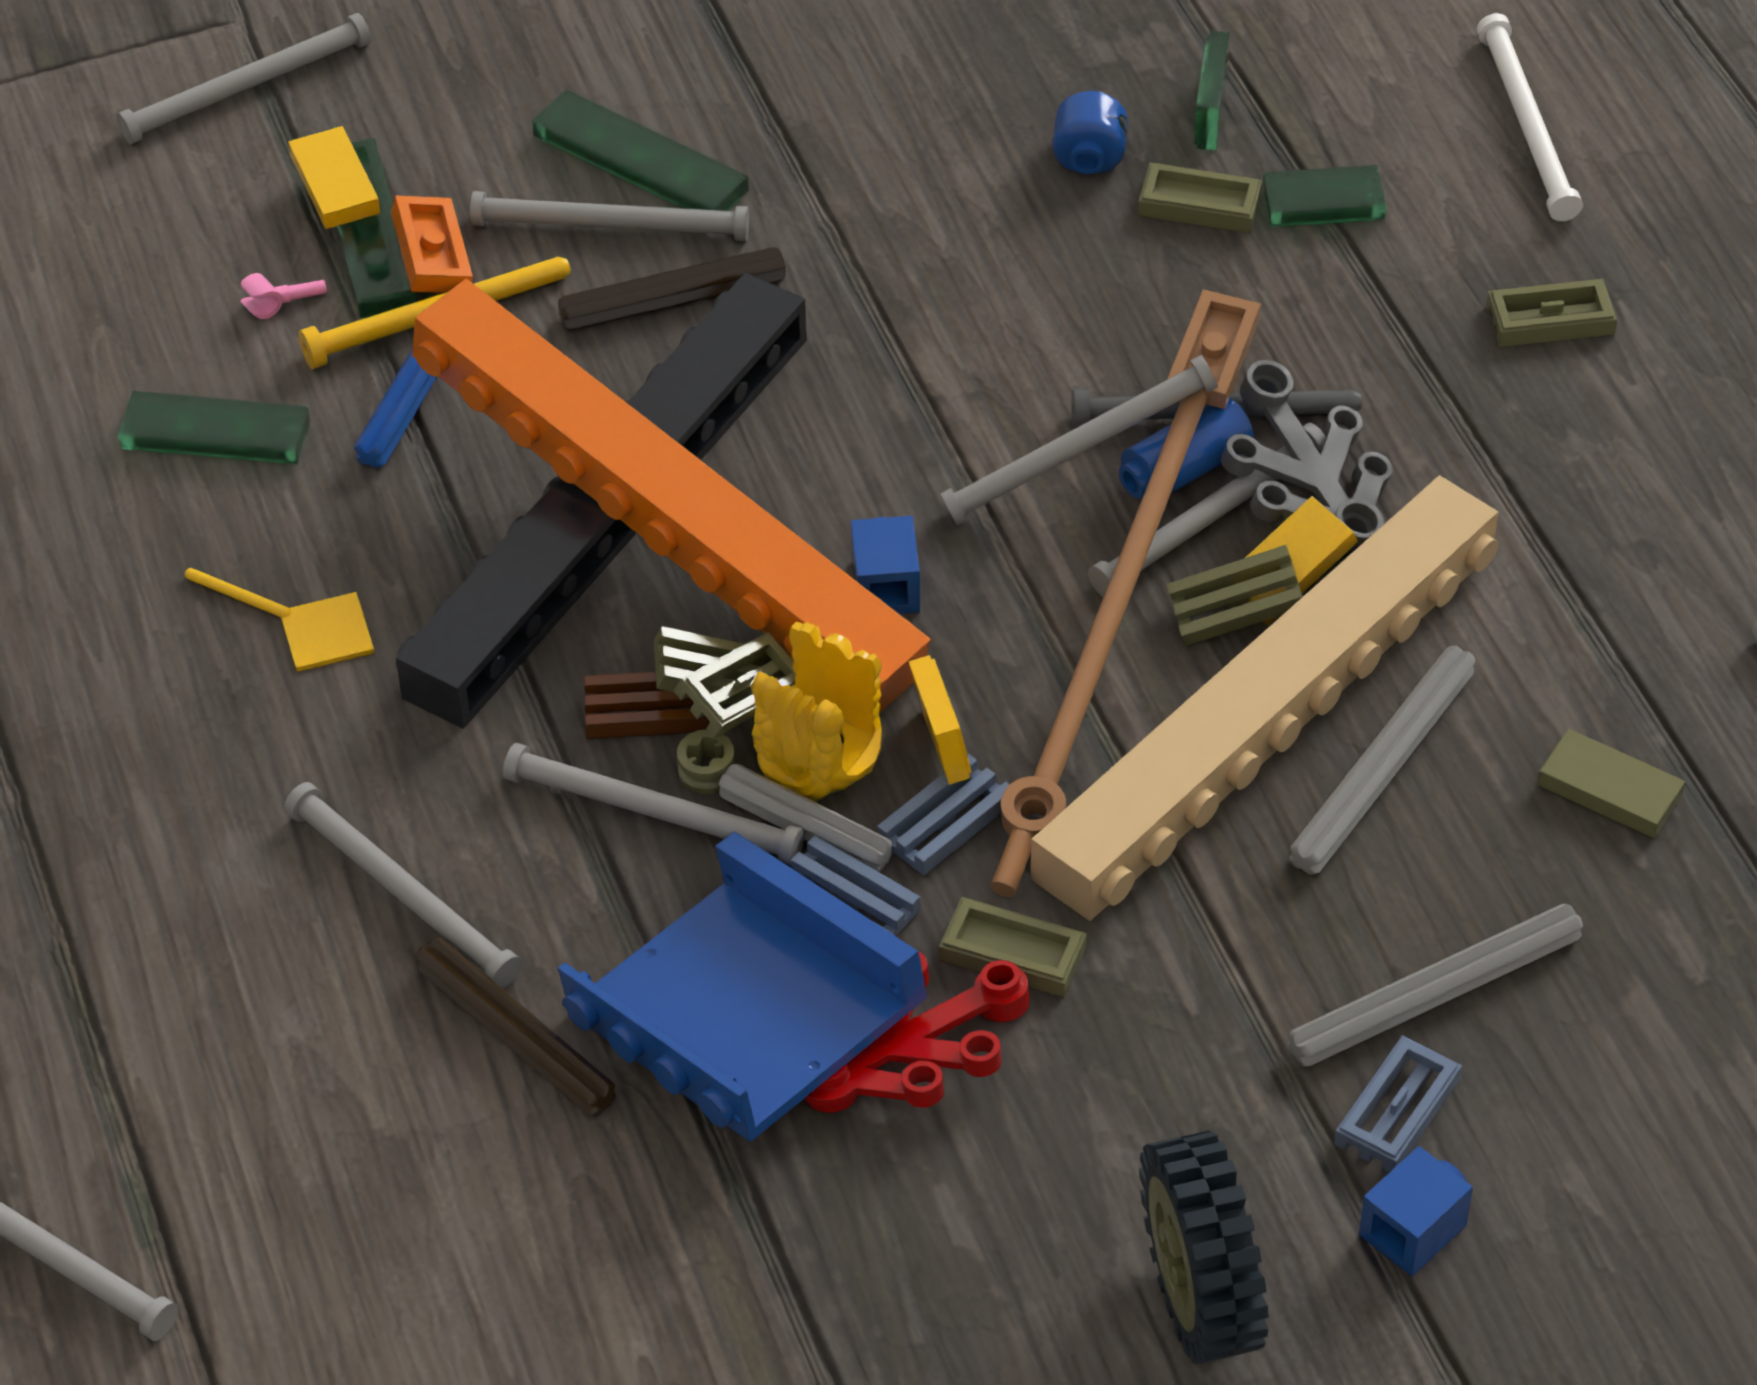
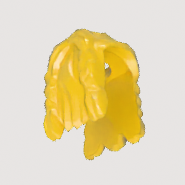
M795 622L789 630V641L793 648L791 652L793 669L796 675L795 685L781 686L777 678L768 676L760 671L757 673L751 685L756 707L752 735L754 748L758 753V765L765 777L817 802L828 794L845 790L848 786L868 775L873 770L882 747V727L879 716V700L882 695L879 688L881 684L879 674L882 665L874 653L870 655L865 650H861L853 654L851 642L846 637L833 633L823 640L818 626L808 622L803 624ZM840 734H842V737H843V740H844V743H843V744H842V740H841Z

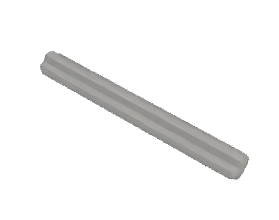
M1457 645L1445 648L1290 847L1292 854L1289 860L1295 868L1302 869L1308 875L1317 874L1323 869L1474 674L1473 665L1476 659L1471 652L1463 651Z
M1560 904L1291 1030L1289 1033V1049L1301 1066H1312L1579 940L1582 936V920L1575 913L1571 905Z

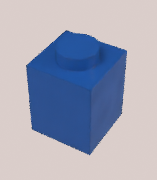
M913 516L851 520L854 580L898 614L920 613V569Z
M1418 1146L1363 1197L1359 1236L1413 1277L1467 1226L1473 1186L1467 1183L1463 1174L1454 1165L1444 1160H1437Z

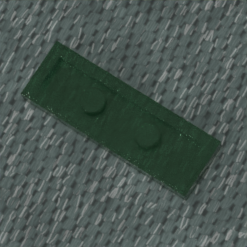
M132 391L118 437L122 449L298 464L310 424L308 406Z

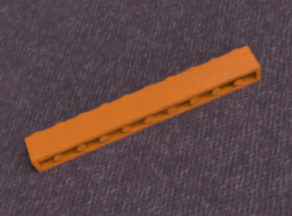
M464 279L415 317L412 356L426 373L434 377L438 376L461 394L463 400L473 410L484 412L503 427L516 444L531 449L549 463L562 480L570 484L574 483L596 500L600 508L609 517L621 520L644 538L652 551L660 556H667L690 574L692 580L699 588L705 592L714 593L737 611L742 621L750 628L761 630L763 633L769 632L791 658L793 648L789 641V630L795 622L802 624L808 622L818 626L823 640L833 633L846 637L851 642L853 654L861 650H865L870 655L874 653L882 665L879 674L881 679L879 688L882 694L879 700V714L914 683L908 661L927 656L931 642L927 635L468 279Z

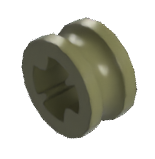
M697 730L688 734L680 741L677 747L679 779L683 786L699 794H714L720 791L718 784L722 775L726 773L730 765L735 764L734 745L729 737L721 734L713 739L707 730ZM703 757L713 758L709 766L702 767L698 765H701Z

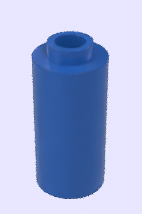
M1229 398L1226 409L1205 404L1171 494L1221 466V454L1231 436L1246 434L1254 438L1253 429L1246 413L1232 398ZM1171 424L1122 452L1119 477L1123 487L1132 497L1142 500Z

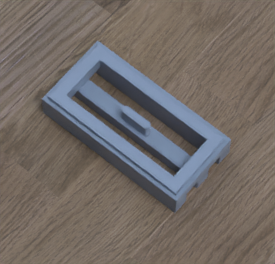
M969 753L967 755L972 771L969 774L970 779L948 785L946 776L943 773L877 826V833L891 840V851L923 876L1001 814V798L1005 789L1010 784L1006 781L1002 785L997 784L996 774L988 768L980 771L978 769V760ZM981 794L985 796V798L982 801H980L976 806H974L971 810H969L966 814H964L961 818H959L956 822H954L951 826H949L946 830H944L941 834L934 838L920 851H917L915 849L916 846H918L936 830L942 831L945 827L952 823L956 819V814L959 813L962 809H964L967 805H969L972 801H974L977 797H979Z
M816 835L808 841L805 854L798 852L791 859V868L835 893L839 900L855 910L860 908L886 923L882 928L894 936H897L920 911L919 895Z
M1402 1035L1335 1130L1334 1145L1344 1150L1349 1145H1352L1359 1149V1158L1370 1163L1375 1157L1383 1161L1382 1169L1390 1173L1409 1155L1460 1081L1462 1065ZM1411 1058L1418 1062V1065L1398 1091L1372 1131L1369 1133L1361 1129ZM1433 1071L1440 1073L1391 1144L1386 1142L1385 1140Z

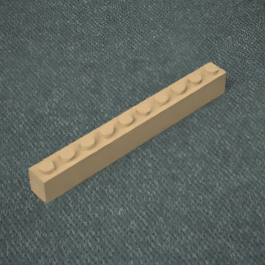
M1439 475L1037 833L1031 839L1030 880L1089 921L1109 904L1112 906L1119 904L1128 895L1135 880L1151 865L1157 867L1163 864L1174 851L1177 842L1194 826L1201 828L1207 824L1222 800L1234 789L1242 790L1246 788L1257 775L1260 766L1276 751L1284 752L1291 747L1304 725L1315 715H1325L1338 701L1341 692L1357 677L1360 679L1367 677L1377 666L1381 655L1396 641L1403 643L1409 639L1418 627L1420 620L1432 608L1446 605L1454 596L1459 584L1474 570L1481 572L1490 564L1498 549V541L1495 539L1499 511Z

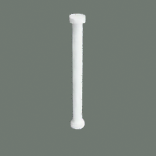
M1497 13L1488 15L1478 23L1477 34L1481 43L1489 46L1549 198L1546 202L1548 212L1551 218L1556 221L1571 220L1582 211L1583 202L1577 190L1570 188L1510 40L1512 27L1508 18L1503 14Z

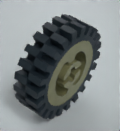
M1210 1130L1144 1145V1152L1140 1154L1142 1168H1139V1179L1144 1190H1140L1141 1203L1148 1214V1217H1144L1146 1233L1151 1236L1153 1247L1149 1249L1152 1262H1157L1160 1273L1157 1277L1161 1293L1165 1292L1166 1294L1165 1306L1169 1318H1174V1331L1179 1342L1183 1341L1184 1352L1188 1357L1191 1356L1193 1363L1202 1364L1261 1350L1266 1344L1264 1337H1268V1326L1265 1319L1269 1318L1268 1305L1262 1293L1267 1292L1265 1277L1258 1269V1263L1262 1262L1259 1246L1253 1243L1251 1232L1255 1230L1252 1216L1251 1214L1246 1215L1245 1212L1246 1196L1242 1184L1236 1185L1237 1170L1233 1161L1228 1160L1225 1145L1223 1142H1219L1218 1135L1215 1132H1210Z

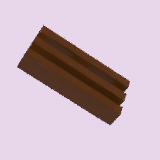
M656 671L584 676L587 739L690 733L697 730H706L710 723L706 716L697 720L691 713L690 708L662 710V708L692 707L694 702L690 697L680 700L674 692L657 689ZM637 710V712L599 714V712Z

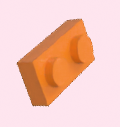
M395 195L391 215L411 292L446 293L464 279L472 282L473 275L452 199Z

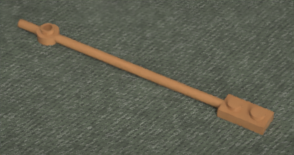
M1202 290L1168 379L1192 367L1190 360L1202 355L1217 382L1218 388L1208 393L1203 388L1180 401L1033 776L1023 777L1014 781L1005 789L1002 795L1001 821L1004 830L1009 835V839L990 885L991 890L1000 896L1013 897L1031 855V839L1066 808V797L1058 786V782L1205 404L1226 409L1260 320L1261 303ZM1029 814H1039L1044 818L1029 820L1024 817Z

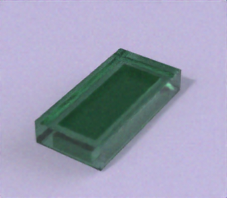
M1210 31V34H1207L1196 105L1194 145H1197V149L1217 150L1227 79L1230 32Z
M1377 165L1263 172L1262 188L1270 227L1385 219L1386 201Z

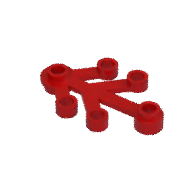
M919 952L926 988L929 984L928 962L926 957ZM997 960L988 963L976 977L974 987L911 1019L913 1009L805 1097L804 1100L813 1109L825 1113L838 1112L848 1108L854 1103L858 1095L906 1100L914 1107L926 1108L937 1104L944 1096L943 1074L940 1067L964 1070L967 1074L974 1077H986L994 1074L1002 1064L1000 1040L995 1034L983 1030L973 1031L965 1035L961 1042L934 1038L980 1014L984 1018L995 1022H1009L1021 1017L1027 1011L1030 1004L1027 976L1017 965L1010 961ZM977 1052H988V1054L983 1056L972 1055ZM890 1061L910 1063L903 1070L902 1074L875 1070ZM920 1082L931 1083L923 1087L915 1086V1084Z

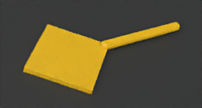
M188 568L185 571V577L190 581L281 617L297 672L375 653L357 592L288 608L196 569Z

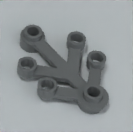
M1256 361L1249 366L1240 386L1243 404L1250 412L1266 416L1291 457L1261 446L1256 439L1249 435L1235 434L1228 439L1221 454V463L1228 472L1237 476L1250 475L1256 469L1314 492L1322 505L1354 532L1358 542L1344 554L1349 556L1384 525L1383 516L1375 505L1379 493L1385 489L1393 473V465L1381 453H1363L1352 472V480L1357 487L1352 499H1349L1340 486L1338 479L1349 446L1355 443L1363 427V419L1360 414L1347 406L1332 408L1322 426V432L1326 436V440L1320 454L1286 402L1294 384L1290 372L1283 365L1275 361ZM1337 424H1342L1346 426L1349 430L1343 429L1339 427ZM1235 452L1243 453L1248 458L1240 457ZM1366 469L1376 472L1379 476L1369 473ZM1268 480L1258 485L1251 499L1250 508L1258 519L1267 523H1276L1281 521L1284 516H1291L1307 499L1291 494L1289 489L1280 482ZM1264 498L1271 499L1278 505L1270 504Z

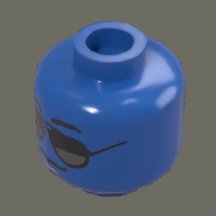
M1094 90L1078 92L1067 97L1058 107L1052 138L1055 158L1063 167L1082 174L1102 173L1113 170L1122 161L1126 149L1129 122L1125 108L1115 98Z

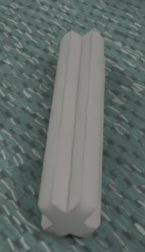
M740 764L730 765L719 781V795L721 798L784 830L789 825L803 828L805 832L804 840L809 841L816 835L879 873L892 856V842L890 839Z

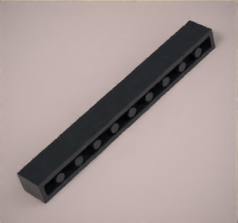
M745 273L729 291H723L717 297L712 310L696 327H691L685 332L676 350L663 364L659 363L653 367L645 384L629 401L626 400L625 402L698 459L702 460L807 341L805 298ZM559 476L554 477L547 484L542 497L526 515H521L513 521L507 536L489 555L482 556L476 562L471 575L453 595H447L441 600L434 616L417 635H412L403 642L395 658L402 699L464 729L635 536L636 532L621 520L609 517L600 508L596 500L574 483H567Z

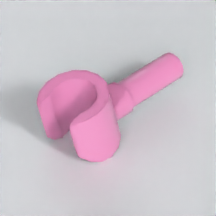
M254 273L241 281V287L251 296L241 299V303L255 317L262 320L273 317L281 308L282 303L327 293L324 280L274 287L262 274Z

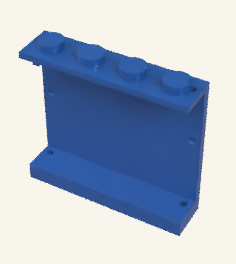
M734 831L715 846L724 881L721 886L596 983L591 981L588 973L585 971L580 973L567 963L559 966L558 972L565 994L562 1005L567 1010L568 1017L576 1026L584 1031L592 1029L609 1041L611 1047L623 1060L629 1063L637 1061L650 1070L669 1093L673 1095L682 1093L699 1105L704 1115L714 1125L720 1128L728 1126L743 1138L752 1142L927 998L919 952Z

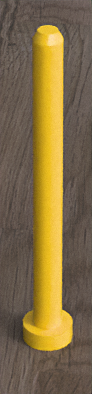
M555 257L474 283V285L492 299L498 301L563 280L571 273V269L566 258ZM446 293L319 333L315 326L301 329L298 331V337L304 358L308 366L313 370L327 365V355L414 328L415 317Z

